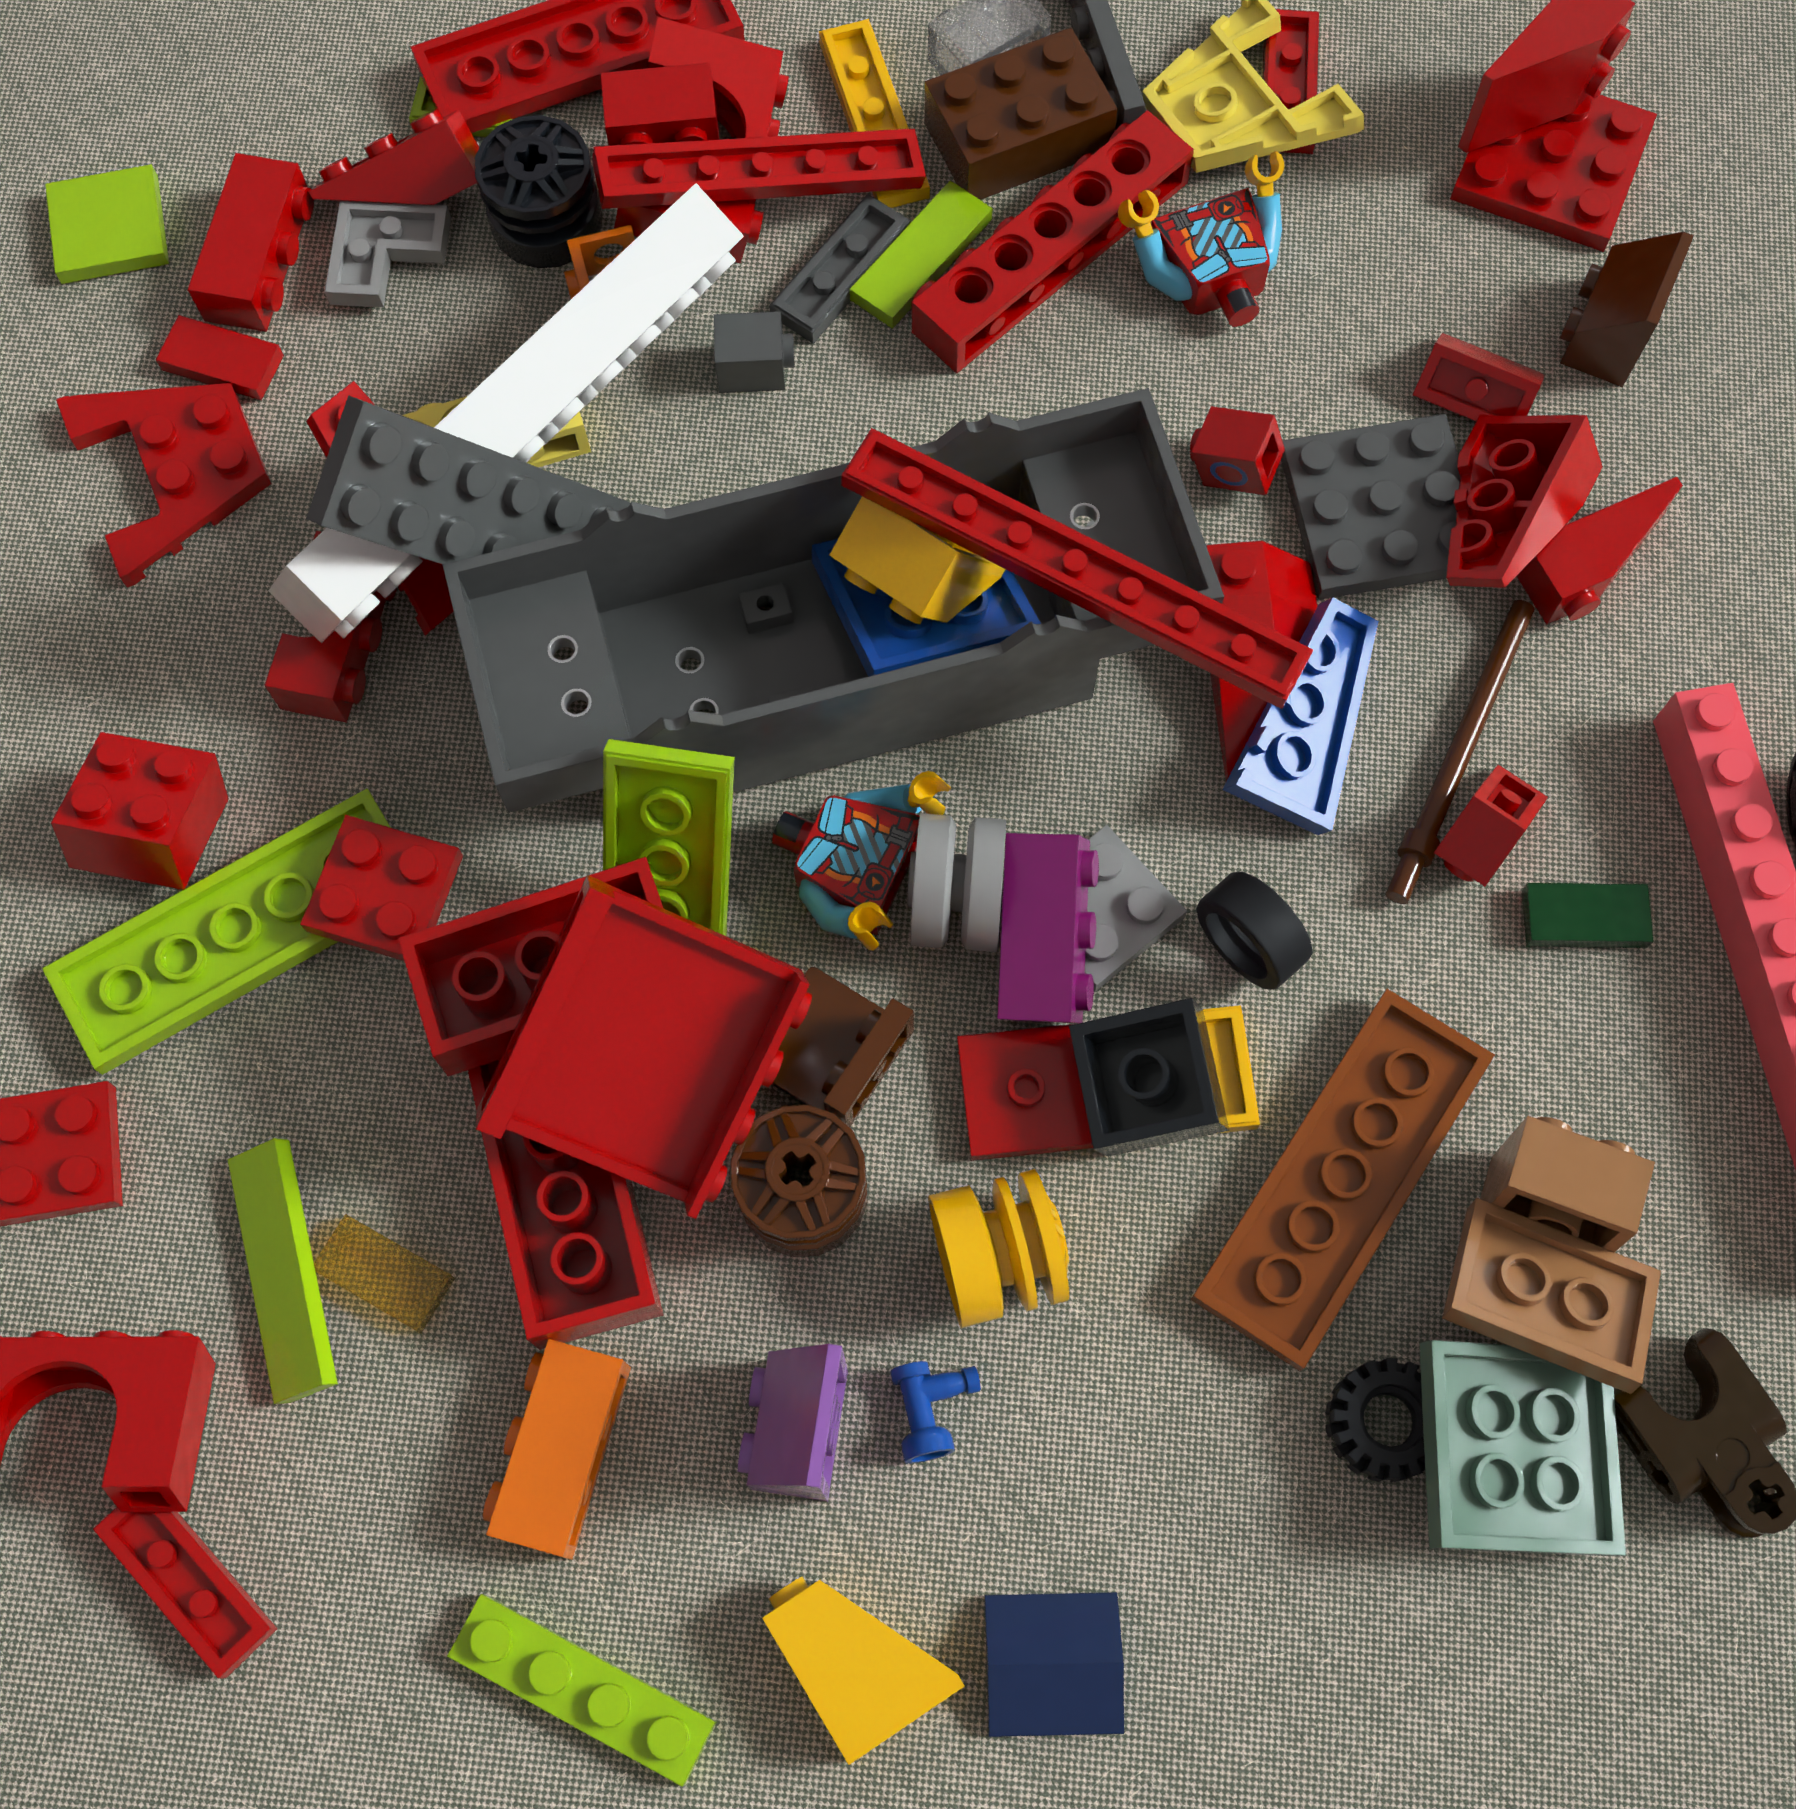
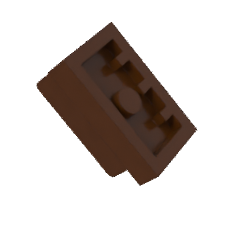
M810 967L804 975L810 984L807 992L812 994L811 1004L802 1024L796 1030L789 1027L778 1049L783 1051L784 1056L780 1070L772 1085L804 1105H811L834 1113L850 1128L914 1032V1011L894 998L883 1009L820 969Z

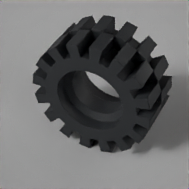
M1385 1358L1377 1362L1372 1360L1347 1374L1342 1381L1337 1383L1331 1392L1334 1396L1326 1406L1325 1414L1330 1415V1424L1326 1425L1325 1428L1327 1437L1333 1436L1336 1447L1332 1449L1337 1457H1344L1350 1463L1347 1468L1354 1473L1362 1472L1368 1475V1480L1377 1482L1383 1480H1390V1483L1402 1481L1419 1475L1425 1470L1421 1373L1418 1372L1420 1366L1410 1361L1405 1364L1397 1363L1398 1358ZM1376 1396H1394L1401 1400L1411 1413V1433L1405 1442L1398 1446L1380 1444L1370 1436L1365 1427L1364 1412L1366 1406Z

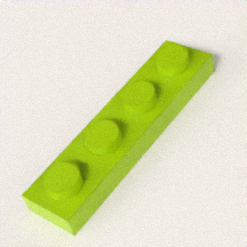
M480 1594L447 1655L452 1660L682 1787L686 1785L717 1723L711 1717L486 1594Z

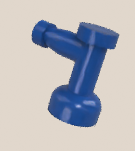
M918 1361L892 1369L890 1371L893 1385H900L911 1433L904 1437L901 1444L904 1462L906 1464L920 1463L941 1458L955 1452L953 1438L949 1430L936 1426L931 1402L949 1399L963 1392H966V1394L980 1392V1379L976 1367L963 1368L961 1372L931 1375L928 1362Z

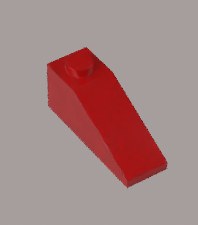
M1678 477L1565 525L1517 575L1518 580L1546 625L1568 616L1570 621L1580 619L1594 611L1601 604L1600 597L1660 521L1683 487Z

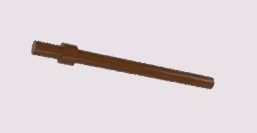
M1513 601L1415 827L1406 830L1397 854L1401 859L1385 893L1386 897L1395 903L1407 904L1423 867H1429L1436 855L1434 851L1440 844V840L1437 838L1438 832L1535 611L1534 606L1527 601Z

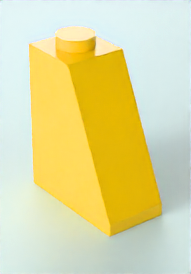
M802 1576L769 1598L774 1610L762 1617L848 1765L965 1686L956 1672L821 1580L808 1586Z

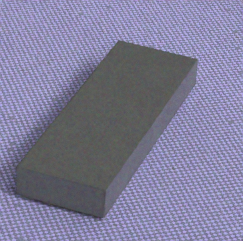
M867 194L769 305L770 312L780 311L783 325L814 344L850 303V288L911 223V220Z

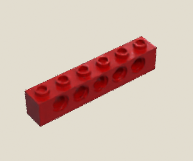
M1148 110L1131 124L1128 122L1122 124L1114 131L1109 141L1093 155L1088 153L1082 156L1075 163L1070 173L1054 186L1047 185L1041 189L1031 205L1015 218L1010 216L1004 219L997 226L993 235L977 249L970 248L962 253L951 270L936 282L931 280L925 283L912 300V333L957 374L1133 229L1126 227L1119 220L1118 209L1123 201L1130 199L1134 212L1139 217H1142L1143 209L1138 199L1140 192L1149 190L1154 193L1160 207L1187 185L1194 149ZM972 300L976 301V303H966L963 301Z

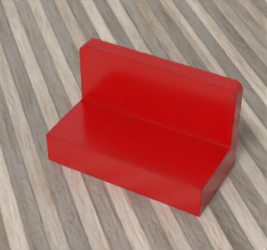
M1442 333L1432 349L1412 395L1474 421H1477L1479 416H1527L1542 385L1545 374Z

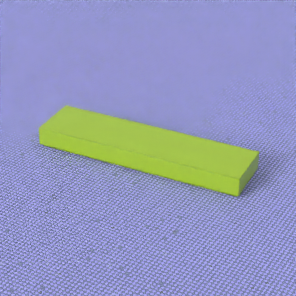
M273 1138L227 1160L274 1404H286L337 1385L338 1382L290 1141Z

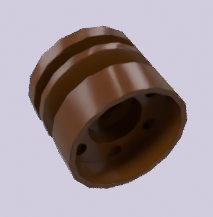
M811 1105L782 1106L758 1117L753 1122L745 1141L741 1145L736 1146L731 1159V1188L750 1232L768 1249L790 1257L820 1256L841 1246L859 1227L868 1203L865 1155L853 1130L834 1113ZM795 1164L801 1171L810 1168L811 1183L805 1187H802L796 1180L788 1183L790 1180L787 1169Z

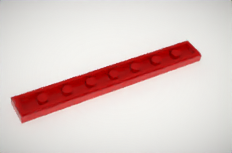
M871 428L841 475V486L1280 709L1284 707L1313 653V649Z

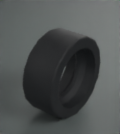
M1242 871L1230 873L1207 893L1196 907L1199 923L1218 953L1235 971L1263 989H1278L1307 963L1313 954L1311 939L1303 923L1291 907L1271 887L1250 874Z

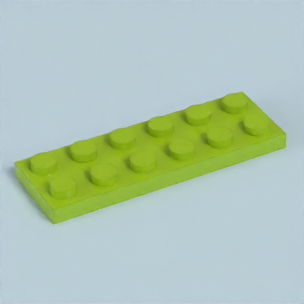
M368 788L42 968L88 1059L97 1072L104 1075L339 942L306 932L300 923L345 815L390 827Z

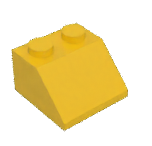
M861 497L829 556L848 568L844 574L848 581L872 594H875L879 588L893 598L889 607L894 612L916 624H921L924 618L947 623L997 582L1006 570L864 497Z

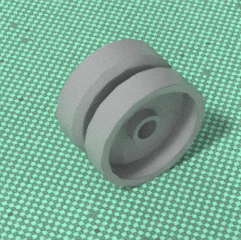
M920 813L916 852H911L907 907L912 908L911 946L942 948L949 938L951 911L962 912L960 941L966 950L997 952L1006 819L975 817L968 829L967 855L955 854L957 826L951 815Z

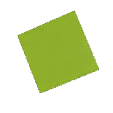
M152 164L45 184L54 269L61 284L169 264L158 175Z

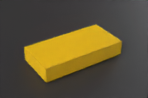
M1241 1005L1203 1009L1229 1131L1221 1133L1256 1130L1260 1126Z

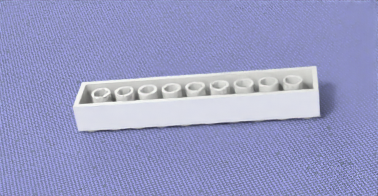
M695 183L434 428L527 463L536 452L546 445L582 408L590 403L611 380L621 373L736 261L729 251L744 237L743 234L699 185ZM326 528L285 566L268 591L321 643L334 631L344 639L380 603L373 595L376 590L386 598L423 561L418 556Z

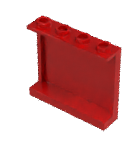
M587 875L477 1108L476 1130L498 1139L502 1138L505 1130L524 1136L684 1202L687 1216L696 1219L705 1200L713 1203L721 1192L728 1170L727 1166H724L723 1163L732 1144L741 1145L751 1130L756 1113L755 1109L751 1108V1105L760 1086L770 1087L780 1070L784 1053L778 1049L789 1027L795 1030L798 1029L807 1015L812 1000V994L807 992L810 984L799 968Z

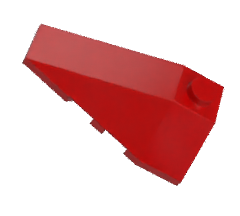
M1587 415L1479 416L1458 455L1457 468L1460 474V486L1458 490H1455L1454 495L1457 516L1456 526L1451 529L1446 576L1449 585L1505 588L1583 507L1603 468Z
M1262 540L1206 545L1224 594L1222 604L1299 642L1318 607L1310 562ZM1210 673L1225 779L1227 782L1268 702Z

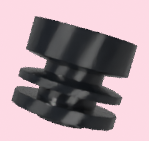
M535 115L517 117L498 125L483 139L475 156V178L480 189L482 201L486 206V215L492 235L501 251L519 264L538 269L561 267L572 262L567 240L598 233L602 228L601 203L597 186L594 182V171L591 165L590 153L580 133L563 120Z

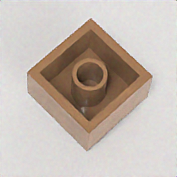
M1527 1116L1492 1156L1480 1199L1616 1252L1638 1232L1655 1162L1635 1155V1151L1624 1143L1613 1140L1597 1141L1572 1132V1128L1561 1120L1550 1117L1534 1118Z

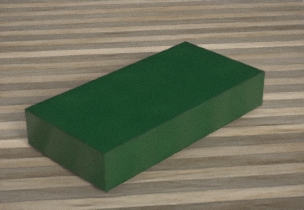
M1526 883L1522 888L1526 947L1648 948L1654 942L1648 884Z

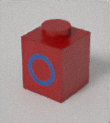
M1213 406L1210 407L1202 428H1197L1193 433L1190 443V457L1196 464L1203 486L1259 495H1267L1285 451L1275 415Z

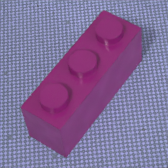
M1006 833L997 1019L1079 1024L1083 1023V1011H1091L1094 982L1092 974H1085L1086 949H1093L1095 945L1096 916L1094 912H1087L1088 887L1097 886L1099 858L1097 850H1090V840L1081 835Z

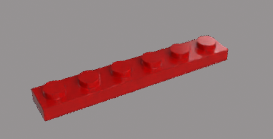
M915 128L596 146L593 149L592 155L602 209L673 205L695 183L699 185L713 202L921 189L926 178Z

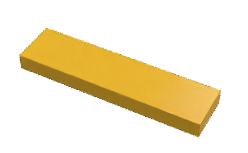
M869 19L819 31V44L850 131L909 129ZM926 177L921 189L875 191L872 193L875 199L890 208L929 199L930 185Z

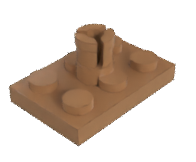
M1476 1198L1466 1211L1442 1319L1632 1394L1643 1384L1661 1270Z

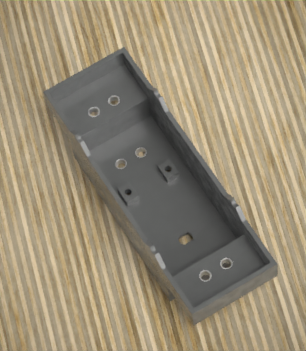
M1149 388L1018 421L988 412L986 417L976 422H968L964 418L934 442L911 447L1221 604L1223 603L1224 594ZM849 463L666 509L632 501L627 508L620 511H610L606 507L581 530L443 564L494 783L508 813L602 789L603 750L608 739L735 757L733 792L1092 699L1100 659L1154 644L1014 574L1041 624H1033L1031 621L997 644L868 677L812 563V545L838 539L862 497L841 486V475ZM1078 516H1088L1094 521V524L1083 527L1078 525L1074 519ZM763 606H771V607H772V608H771L770 610H768V611H762V610H760V608L763 607ZM563 647L575 650L573 655L566 660L554 658L555 653ZM689 658H695L701 662L700 666L692 671L681 668V664ZM583 700L588 703V707L582 713L573 714L567 711L569 705L574 701ZM702 709H710L713 712H715V714L699 711Z

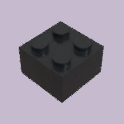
M1193 998L1069 1026L1094 1150L1109 1157L1229 1131L1204 1011Z

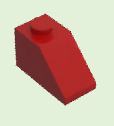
M1497 765L1473 795L1434 853L1444 859L1445 867L1452 874L1465 881L1473 882L1475 880L1485 887L1526 831L1548 796L1502 766Z

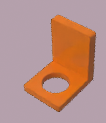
M631 225L567 240L574 269L564 271L571 299L589 283L588 276L599 274L620 254L618 253L609 258H599L594 255L597 249L607 244H619L623 246L622 251H624L634 241Z

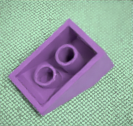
M823 1344L769 1351L766 1368H754L749 1406L759 1407L755 1434L744 1432L738 1460V1472L748 1474L746 1485L751 1490L828 1502L848 1375L842 1346Z

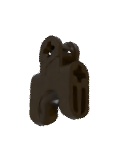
M1703 1328L1693 1334L1686 1343L1683 1356L1686 1366L1692 1372L1699 1385L1700 1393L1699 1409L1690 1421L1675 1418L1664 1412L1654 1401L1651 1394L1641 1386L1632 1394L1614 1388L1618 1433L1653 1484L1672 1503L1679 1504L1697 1492L1715 1517L1716 1522L1726 1532L1738 1538H1756L1764 1534H1775L1786 1530L1796 1520V1488L1780 1463L1775 1460L1767 1448L1787 1433L1785 1421L1777 1406L1735 1347L1721 1332ZM1752 1491H1755L1761 1499V1502L1755 1506L1756 1513H1752L1747 1505V1502L1753 1498Z

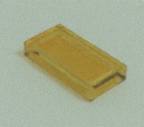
M347 1214L344 1215L314 1262L316 1273L420 1334L456 1279L451 1274Z

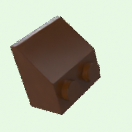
M1683 231L1612 245L1602 267L1592 263L1578 293V296L1587 299L1583 310L1573 306L1559 339L1569 342L1560 364L1623 387L1658 325L1694 235Z

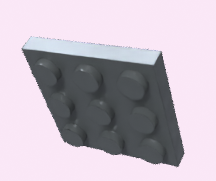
M1446 414L1282 440L1285 451L1281 458V463L1306 557L1311 564L1318 600L1447 579L1451 529L1456 526L1457 516L1454 495L1455 490H1458L1460 486V474L1457 468L1458 453Z

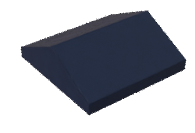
M1117 1592L984 1595L989 1737L1124 1734V1661Z

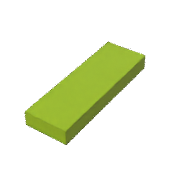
M950 180L850 288V300L893 329L912 308V300L917 291L928 281L934 280L936 282L992 220L993 208Z

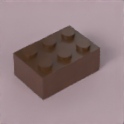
M1072 27L925 81L924 124L956 184L980 200L1074 165L1085 154L1090 153L1093 155L1103 147L1115 131L1118 108Z

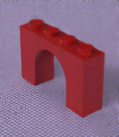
M657 17L647 68L710 62L718 121L727 129L732 139L778 136L781 121L772 119L771 116L773 107L782 109L789 76L780 74L784 51ZM756 199L714 202L744 236L729 251L737 263H741L746 244L757 245L764 212L754 210ZM672 205L618 208L614 229L631 225L633 235L639 237Z
M111 1330L97 1332L94 1337H66L63 1334L52 1331H36L30 1337L0 1336V1465L12 1430L33 1406L49 1396L66 1390L80 1388L100 1390L114 1396L117 1406L116 1421L103 1476L102 1489L121 1512H187L216 1363L199 1336L179 1330H167L159 1333L158 1336L131 1337L123 1332Z

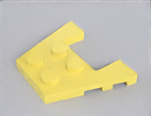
M1241 0V7L1230 17L1222 15L1210 27L1211 35L1194 51L1187 48L1142 91L1145 108L1194 149L1191 167L1196 173L1247 161L1255 154L1259 158L1270 155L1274 151L1283 152L1356 134L1364 130V113L1339 84L1291 109H1287L1243 56L1242 51L1281 31L1280 14L1268 0Z

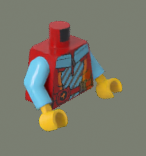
M1277 151L1270 154L1271 173L1269 177L1261 175L1258 171L1257 154L1249 158L1245 165V175L1251 184L1257 186V194L1253 196L1250 190L1245 188L1157 218L1159 203L1157 197L1151 191L1144 190L1138 195L1139 203L1143 209L1142 217L1136 215L1130 199L1123 201L1118 209V217L1126 227L1135 228L1137 235L1132 240L1146 281L1175 301H1181L1191 314L1201 315L1222 308L1229 325L1232 327L1242 326L1252 321L1260 311L1254 297L1264 290L1267 274L1277 264L1281 242L1280 194L1274 192L1273 182L1284 171L1282 155Z
M922 772L912 780L911 784L847 793L844 797L828 796L815 822L787 811L781 815L773 833L772 844L799 855L794 866L796 886L799 887V898L822 930L858 939L870 951L878 948L879 942L872 934L878 936L882 925L888 928L893 926V922L887 914L910 866L911 852H916L920 818L916 813H919L921 810L927 814L943 815L945 813L946 807L933 798V796L940 791H950L951 786L935 772Z

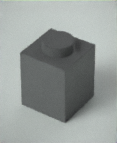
M781 312L714 314V355L719 393L785 390V368H795L793 333L783 334Z

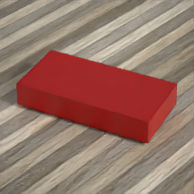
M178 315L156 358V362L162 371L208 385L231 383L236 393L262 401L284 354L278 344Z

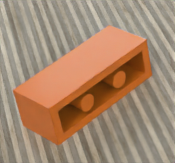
M548 1339L544 1354L538 1352L534 1354L524 1383V1389L531 1392L524 1417H514L504 1444V1455L511 1456L503 1482L494 1481L485 1501L483 1520L490 1522L486 1533L487 1536L573 1560L631 1367L623 1359Z

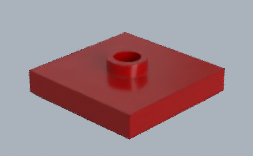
M1074 1024L957 1036L971 1161L1093 1148L1069 1026Z

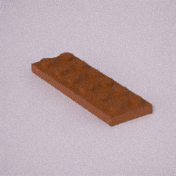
M1386 989L1190 1300L1298 1371H1302L1495 1054L1391 990Z

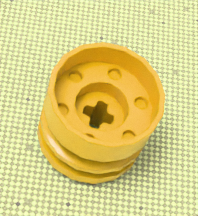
M1035 1169L1018 1174V1189L1021 1203L1015 1204L1009 1185L1004 1177L994 1179L993 1210L982 1211L970 1185L928 1196L937 1248L960 1328L1002 1318L1004 1310L1002 1288L1011 1285L1014 1286L1016 1294L1026 1312L1037 1309L1038 1301L1034 1279L1040 1278L1051 1305L1069 1300L1067 1278L1069 1255L1063 1227L1056 1206L1048 1197L1040 1176Z

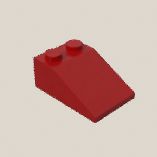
M1551 0L1483 74L1458 148L1466 153L1571 114L1588 95L1597 98L1614 74L1615 68L1609 65L1610 62L1618 56L1631 35V30L1626 28V25L1636 3L1631 0Z

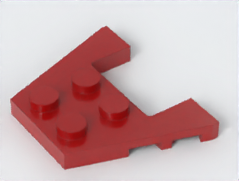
M231 383L73 395L56 399L70 440L78 451L132 432L160 513L155 517L105 535L118 575L127 588L136 585L146 576L143 571L165 554L172 552L175 556L183 550L182 542L209 522L213 526L217 525L272 484L238 395Z

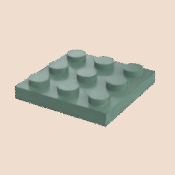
M1429 1340L1419 1343L1429 1549L1626 1556L1614 1387L1509 1345Z

